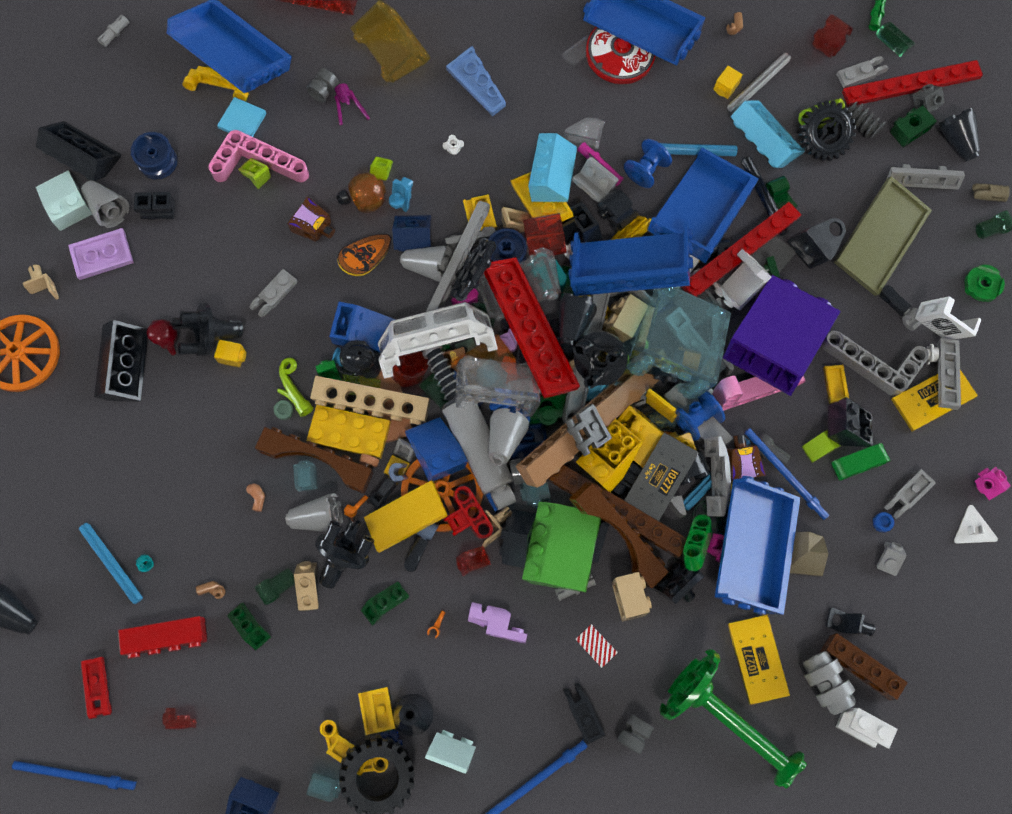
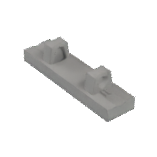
M903 164L902 168L891 167L887 178L892 176L904 187L959 190L965 174L964 171L947 170L946 166H939V169L936 170L911 168L909 164Z
M940 337L938 340L939 359L937 361L938 407L958 410L961 407L959 340Z

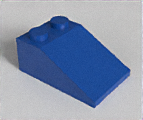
M440 417L405 431L428 481L432 480L434 482L465 468L468 460L460 444Z

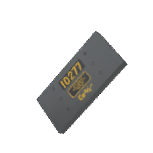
M664 432L624 501L659 521L699 452Z

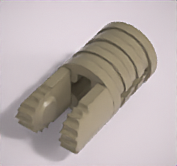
M980 183L973 184L972 186L974 198L980 200L1006 202L1010 193L1009 186Z

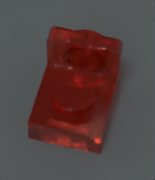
M484 546L465 551L456 558L457 568L463 576L491 564Z
M166 708V713H163L165 729L196 728V719H189V715L177 716L175 720V708Z

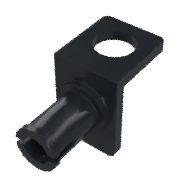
M829 608L826 627L844 634L863 633L867 636H872L875 633V625L865 622L864 614L846 613L835 608ZM835 614H838L841 618V623L838 626L834 625L832 621Z

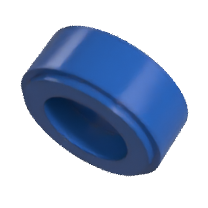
M881 512L873 518V526L879 532H888L894 527V518L887 512Z

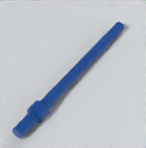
M751 428L747 429L744 432L745 435L757 445L765 457L805 499L806 505L811 510L814 509L825 520L829 514L822 508L820 501L815 496L812 497Z
M582 740L569 750L568 748L565 750L560 758L485 814L501 813L567 762L570 764L576 759L575 756L588 747L586 743Z
M14 761L12 764V769L106 785L110 789L117 790L118 788L134 790L136 787L135 781L124 780L114 775L106 777Z

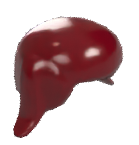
M168 320L152 321L147 328L149 340L154 344L160 345L161 348L167 349L171 355H176L177 329L173 330L172 323Z

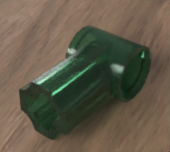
M1002 211L993 218L978 223L975 226L977 236L985 239L998 233L1005 234L1012 230V217L1009 211Z
M287 568L272 579H266L255 586V590L264 605L274 602L280 597V594L295 585L294 574Z

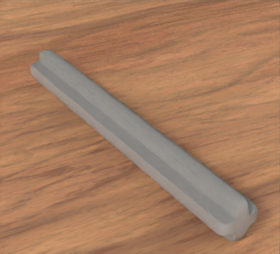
M783 53L728 104L727 110L733 114L744 101H748L790 61L791 56Z

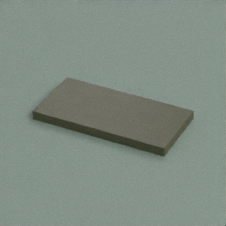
M892 176L887 178L834 260V263L874 296L879 295L932 210Z

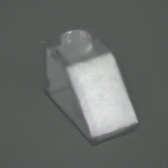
M587 117L566 128L564 138L571 143L580 145L586 142L589 147L598 149L605 121Z

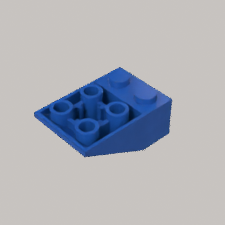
M338 302L329 337L332 344L344 346L353 340L365 341L372 350L380 353L378 342L390 322L396 319L358 305Z

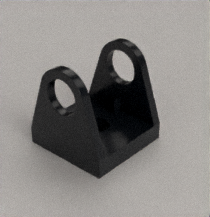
M831 218L792 236L787 242L807 267L812 269L830 261L835 256L846 233V228L840 219ZM831 223H836L840 227L839 236H834L830 233L829 226Z

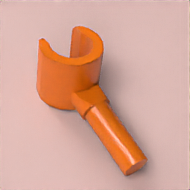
M364 495L354 507L347 504L344 509V515L355 517L358 509L368 497Z
M441 610L434 626L428 629L427 635L430 634L431 629H435L437 631L435 638L439 637V627L446 612Z

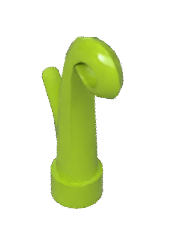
M286 358L279 366L280 379L286 390L279 388L277 391L288 398L296 407L298 414L304 417L310 414L314 408L303 397L288 376L297 368L295 359Z

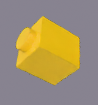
M727 66L716 80L713 90L718 95L729 99L740 84L743 74Z
M219 340L214 358L218 363L241 367V363L246 359V351L242 344Z

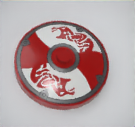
M598 27L594 28L586 45V58L591 69L603 80L614 84H630L639 81L651 70L656 57Z

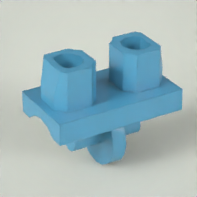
M403 177L401 181L397 179L393 181L392 195L389 197L390 206L395 209L401 207L403 211H408L412 195V180Z

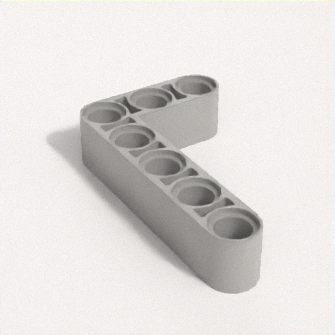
M831 331L822 343V347L826 352L891 396H897L908 388L929 357V352L925 347L917 346L905 356L895 370L838 331ZM829 339H833L836 345L832 344ZM845 350H849L852 356L848 355ZM914 354L918 355L920 360L916 359ZM861 361H865L868 367L864 366ZM904 368L908 369L910 374H907ZM878 372H881L884 375V378L880 377L878 375ZM894 383H897L900 386V389L896 388L894 386Z

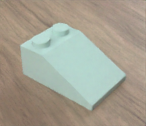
M69 170L36 187L48 216L60 231L92 215Z
M442 730L441 733L436 732L425 758L466 774L476 746L472 745L474 741L463 737L461 741L454 739V734Z

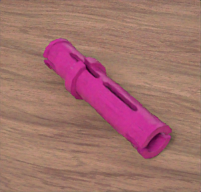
M586 142L579 146L577 151L586 159L591 157L590 153L602 166L619 179L615 186H618L624 178L600 157L599 152H595Z

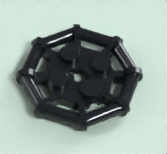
M483 238L480 240L479 245L468 253L466 262L460 272L458 271L455 275L457 278L454 287L451 288L452 297L458 301H463L474 288L476 289L479 286V280L485 270L491 266L490 260L496 249L494 241Z

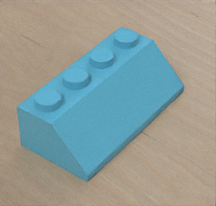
M759 100L744 101L731 115L734 125L746 133L745 137L750 142L755 143L759 153L765 154L772 167L783 168L805 152Z
M539 133L528 186L532 202H568L577 146L557 133Z

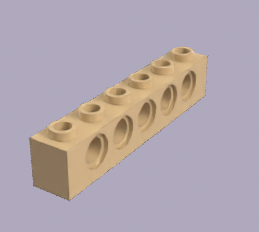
M315 376L310 397L317 405L326 406L329 403L334 404L336 409L345 410L346 407L353 408V412L364 414V411L372 412V416L382 418L383 414L391 416L390 419L402 421V418L409 419V423L421 425V422L426 423L431 401L425 397ZM336 389L337 396L330 399L328 396L329 391ZM350 393L356 394L354 402L347 401V396ZM371 396L375 397V403L372 406H367L366 399ZM388 400L394 401V407L391 410L385 409V403ZM406 404L413 405V411L409 414L403 411Z

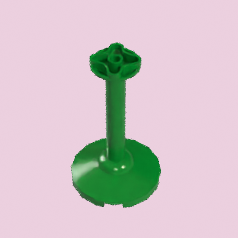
M706 650L707 656L700 661L696 658L692 660L670 686L668 692L671 696L666 705L661 703L660 715L667 720H672L690 707L698 708L703 706L776 768L775 785L778 787L783 786L787 789L791 786L794 778L807 765V762L804 761V754L797 751L786 756L713 694L712 679L717 671L720 656L715 650Z

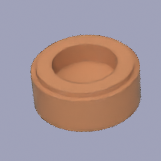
M361 454L359 459L360 462L375 468L380 461L366 454Z

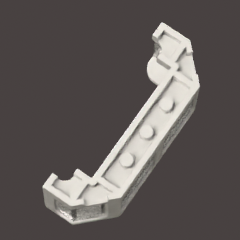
M463 302L391 321L378 342L380 350L379 363L384 379L394 376L392 368L395 364L397 366L400 365L399 356L475 337L476 345H480V342H483L487 345L488 352L497 350L489 315Z

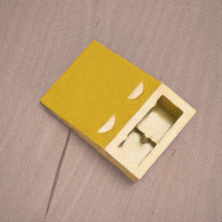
M629 405L617 420L643 441L634 458V461L643 468L664 432L640 410Z
M616 418L607 427L612 438L598 449H593L591 445L589 447L590 454L582 455L576 461L580 467L609 492L624 478L643 443L640 438Z

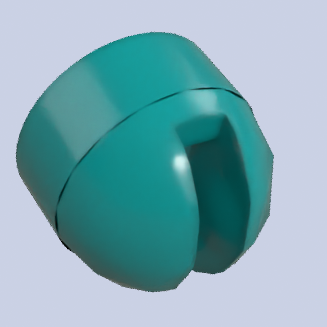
M142 554L136 559V566L140 572H147L152 569L154 562L149 555Z

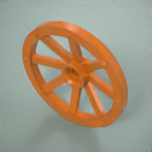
M14 315L0 320V340L6 345V348L0 349V356L6 355L0 362V374L11 360L13 384L0 381V389L10 392H22L39 386L53 373L59 360L60 345L55 332L44 321L30 315ZM25 323L40 327L39 330L21 341ZM17 324L14 340L11 342L1 331ZM45 333L51 345V348L27 347ZM28 354L50 355L48 363L42 371L27 358ZM23 361L37 376L29 381L20 383L19 362Z
M418 459L410 465L405 473L408 479L402 481L401 497L408 493L409 484L422 486L427 483V481L412 477L421 467ZM468 462L465 467L471 474L452 482H448L451 476L448 475L441 480H436L434 483L437 491L440 487H445L444 493L440 491L438 493L441 500H444L450 514L455 512L449 499L450 496L453 497L455 492L452 488L472 480L476 484L475 498L481 506L483 493ZM457 493L459 500H467V495ZM471 508L468 511V515L473 518L478 511L475 508ZM439 524L436 532L452 531L449 524Z

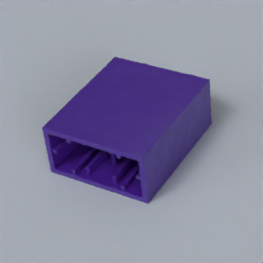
M772 275L733 335L723 359L791 396L841 311L832 307L828 300L814 297L798 289L794 282L787 279L781 280Z

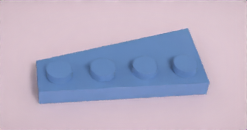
M473 46L446 66V70L492 116L506 106L504 98L492 82L491 76L485 70Z

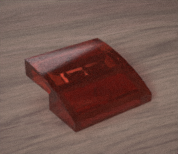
M560 213L523 220L530 260L567 253Z

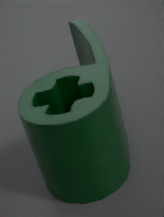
M785 176L766 183L778 209L788 202L795 208L798 206L788 193L790 185Z

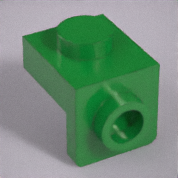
M325 360L315 366L320 377L341 381L334 360Z

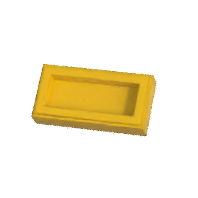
M824 366L823 372L829 404L845 397L849 398L844 366Z

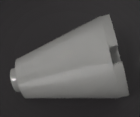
M92 180L83 184L81 193L95 221L100 226L111 228L123 222V216L129 212V203L123 196Z
M446 245L405 250L401 254L400 263L407 270L440 282L450 262V257L453 255V250L450 246Z
M502 408L492 413L490 418L489 459L496 465L506 464L528 431L529 421L518 411L512 413L509 412L510 409Z
M330 493L289 509L288 514L285 516L286 524L291 529L326 532L330 521L343 523L342 506L340 501L336 502L335 497H338L337 494Z

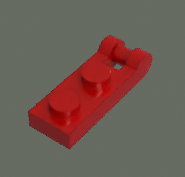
M104 657L81 661L88 718H97V715L102 714L103 716L111 715L112 708L109 702ZM100 700L101 706L96 707L95 701Z

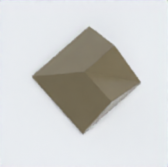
M811 532L795 533L790 574L823 576L829 554L823 536Z

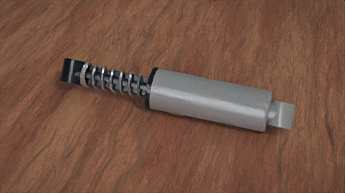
M442 346L421 350L424 358L429 360L427 365L432 367L431 372L435 373L434 379L439 381L437 385L442 387L441 393L445 394L444 400H448L441 407V410L468 460L470 469L483 495L490 493L498 510L515 503V496L508 485L513 482V477L507 465H496L489 459L490 430L473 394L461 393L460 388L462 386L458 387L456 383L458 379H454L453 375L455 373L451 372V365L448 366L446 362L448 359H445L443 356L445 352H441Z

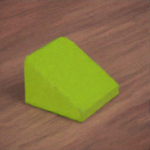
M375 157L370 165V177L386 181L393 161Z

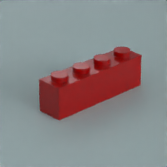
M201 616L118 630L120 655L128 656V659L139 658L141 653L147 652L148 655L161 654V650L168 649L169 652L179 651L181 646L189 645V648L201 647V643L207 642L205 618Z

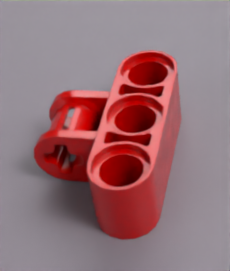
M466 486L458 487L453 494V499L459 510L444 518V522L449 524L453 531V536L470 527L477 538H488L493 532L491 522L472 491ZM465 491L468 495L467 500H459L457 493ZM469 508H475L478 511L476 518H471L468 515ZM484 524L488 527L486 535L479 533V525Z

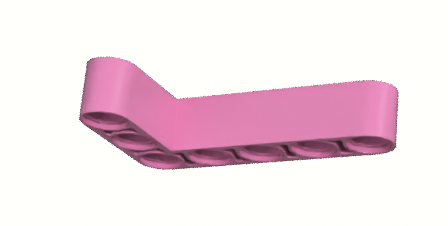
M238 130L228 133L209 163V170L217 182H224L228 179L242 156L248 159L253 158L267 165L269 169L297 182H304L309 177L306 163L303 160Z
M804 375L797 386L806 382ZM730 376L722 379L717 384L712 395L724 411L781 392V390L757 377L738 382L736 376Z

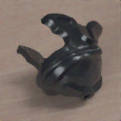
M350 341L340 351L339 359L343 366L340 367V372L349 376L359 375L363 376L366 380H373L381 371L379 363L381 354L378 351L372 350L365 341Z

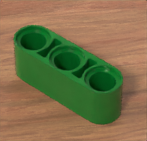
M879 443L831 462V465L838 480L841 481L884 465L891 460L883 443Z
M697 515L693 519L683 549L684 565L690 571H697L702 568L712 538L711 518L707 515Z

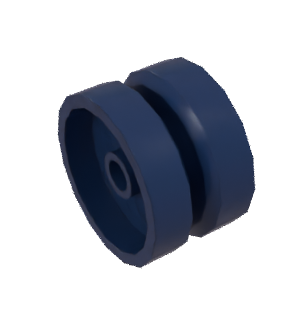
M146 132L134 140L131 146V156L143 175L157 180L166 178L175 171L177 155L164 135L157 132Z
M508 228L497 230L491 234L489 240L496 243V249L490 261L494 262L516 257L523 269L527 258V244L522 234Z

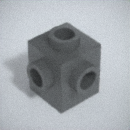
M933 84L923 86L921 90L913 94L915 108L918 109L924 106L929 112L937 110L939 106L945 103L942 87Z

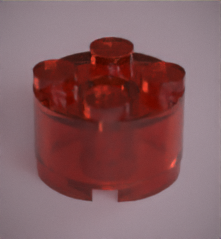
M832 14L826 20L825 27L823 29L819 28L815 33V40L812 43L816 49L830 59L847 42L846 35L850 36L853 32V27Z
M421 351L399 356L400 365L397 366L395 364L393 366L394 376L391 378L402 387L414 386L420 383L428 370L429 365L427 363L429 360L424 358Z

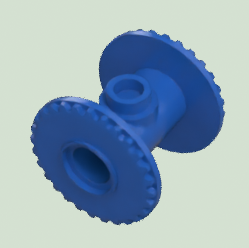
M646 139L641 145L645 155L639 162L627 160L624 164V171L639 186L651 188L654 185L652 174L655 172L656 166L669 167L672 163V158L663 145L657 141Z
M706 390L698 392L699 402L691 403L689 405V412L686 413L683 409L676 407L677 417L675 421L683 433H691L693 441L700 439L697 427L702 425L704 421L706 422L711 417H714L719 423L725 420L723 408L716 398Z

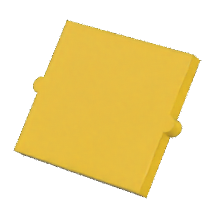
M649 388L645 395L647 397L646 403L673 423L677 417L676 408Z

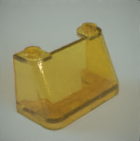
M378 0L350 28L354 33V39L359 44H365L382 66L381 76L386 82H395L426 64L431 59L398 12L383 0Z

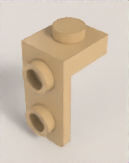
M304 561L296 566L294 580L298 610L300 611L314 610L319 607L315 579L318 571L317 563Z

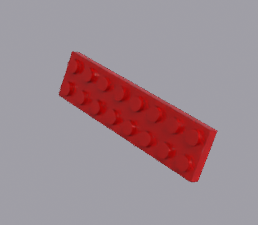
M517 258L491 262V266L485 270L484 275L544 399L578 390L580 385Z

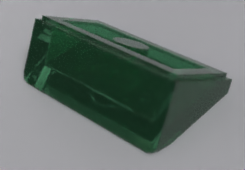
M891 21L883 24L876 33V36L900 57L915 45V42Z

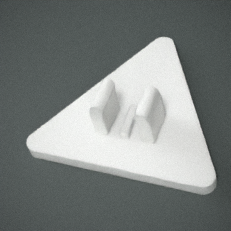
M969 505L956 533L954 542L956 544L996 542L998 540L997 536L975 507Z

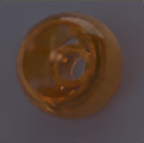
M360 173L349 181L348 189L359 212L371 213L378 210L384 204L386 189L380 178L377 179L374 174Z

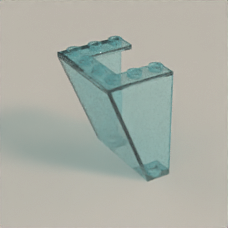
M676 287L654 289L628 358L626 369L630 370V373L643 376L652 367H660L663 372L678 375L681 380L688 381L678 389V392L682 393L685 398H698L717 385L731 312Z

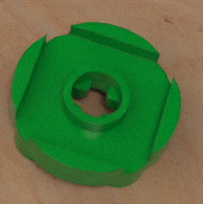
M980 265L973 268L966 275L965 292L978 301L991 302L1003 292L1005 287L1004 278H1001L999 270L995 267ZM983 280H986V284H988L989 286L985 287L981 284V282Z

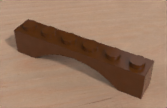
M264 427L255 446L259 453L274 459L296 455L318 459L333 468L342 478L347 488L365 494L374 474L372 469H370V465L364 462L355 463L351 457L346 455L337 456L333 450L324 448V450L317 448V444L311 441H306V443L299 441L300 438L293 434L288 436L281 434L282 431L275 427H271V429Z
M586 482L569 500L581 514L601 518L618 531L629 550L632 572H639L640 577H644L646 587L652 589L668 573L664 567L666 564L658 556L655 557L652 553L653 549L648 543H643L639 538L641 536L640 533L627 524V518L614 509L615 504L601 494L603 492L596 483Z

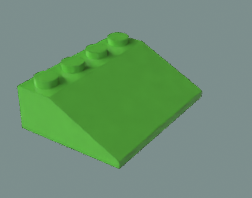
M539 502L522 579L535 585L586 593L601 518L581 514L574 507Z

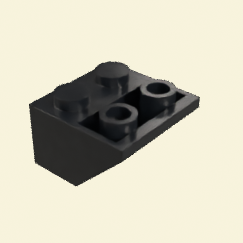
M847 397L828 405V438L841 446H873L872 414Z

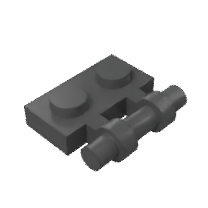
M594 404L587 405L575 414L578 420L576 424L572 418L565 421L569 435L573 436L576 441L575 446L582 452L583 456L590 454V450L587 447L590 444L593 449H598L612 438ZM581 429H583L587 436L584 439L579 432Z

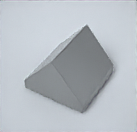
M399 438L393 453L411 462L415 455L410 443Z

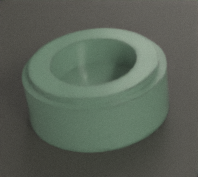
M281 400L275 404L274 414L278 419L288 420L293 416L294 408L289 401Z

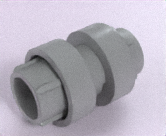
M823 651L804 661L803 665L807 671L804 677L810 687L817 685L820 692L815 696L822 708L827 706L830 713L836 715L855 705L856 700L852 695L855 689L849 679L842 680L838 674L843 671V668L837 658L832 659L828 652Z

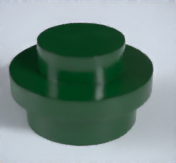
M545 406L540 409L538 418L542 424L549 426L557 421L558 413L555 408Z

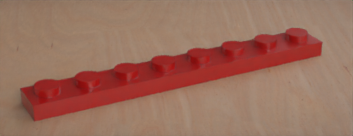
M975 60L847 87L843 89L842 93L847 107H850L856 101H858L857 105H860L861 103L916 93L927 84L944 87L981 79L983 73L978 61Z
M788 202L691 276L690 286H681L682 289L694 300L743 262L737 255L741 249L750 255L754 254L798 220L801 216L800 212Z

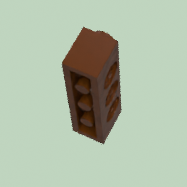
M837 633L830 635L820 652H828L832 659L837 658L842 668L888 700H898L908 683Z

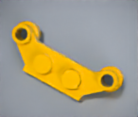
M198 66L197 69H190L188 76L184 78L182 83L183 87L190 91H195L198 83L235 90L233 97L246 101L249 95L248 92L243 93L211 67Z
M326 720L320 725V733L325 737L328 746L326 753L341 763L342 759L346 757L347 750L349 748L352 749L354 744L339 735L337 724L334 721ZM328 725H332L333 730L330 733L327 731ZM381 757L371 758L360 766L357 774L362 776L363 772L371 771L382 773L388 769L389 760ZM380 759L384 761L383 768L378 766Z

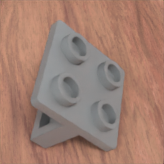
M590 157L580 173L573 176L571 180L593 200L599 202L614 188L617 189L615 185L619 179L593 157Z

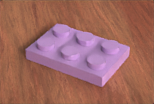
M122 228L68 245L79 280L134 263L125 231Z

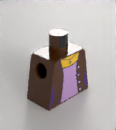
M309 197L304 200L287 223L292 233L315 242L322 235L330 239L335 233V229L329 226L331 219L328 213Z
M744 434L733 436L734 447L726 448L730 461L731 481L733 479H740L742 476H751L753 478L766 476L757 445H746Z

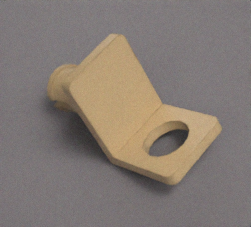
M33 265L34 271L30 266L28 271L31 280L23 282V286L30 294H34L48 288L56 300L59 299L55 283L46 273L42 275L39 265Z
M504 507L494 516L488 510L484 511L495 532L484 541L482 545L484 548L501 536V525L507 520L508 516L511 517L512 515L511 510L508 512L509 507Z

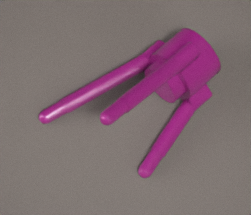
M344 83L337 85L334 98L337 105L339 125H343L340 101L350 105L351 98L366 119L370 120L369 115L354 96L353 91L349 90L348 85Z

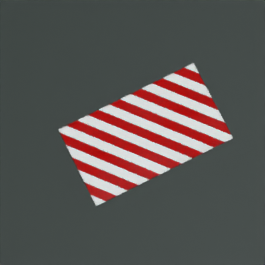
M592 624L576 638L577 642L601 668L618 653Z

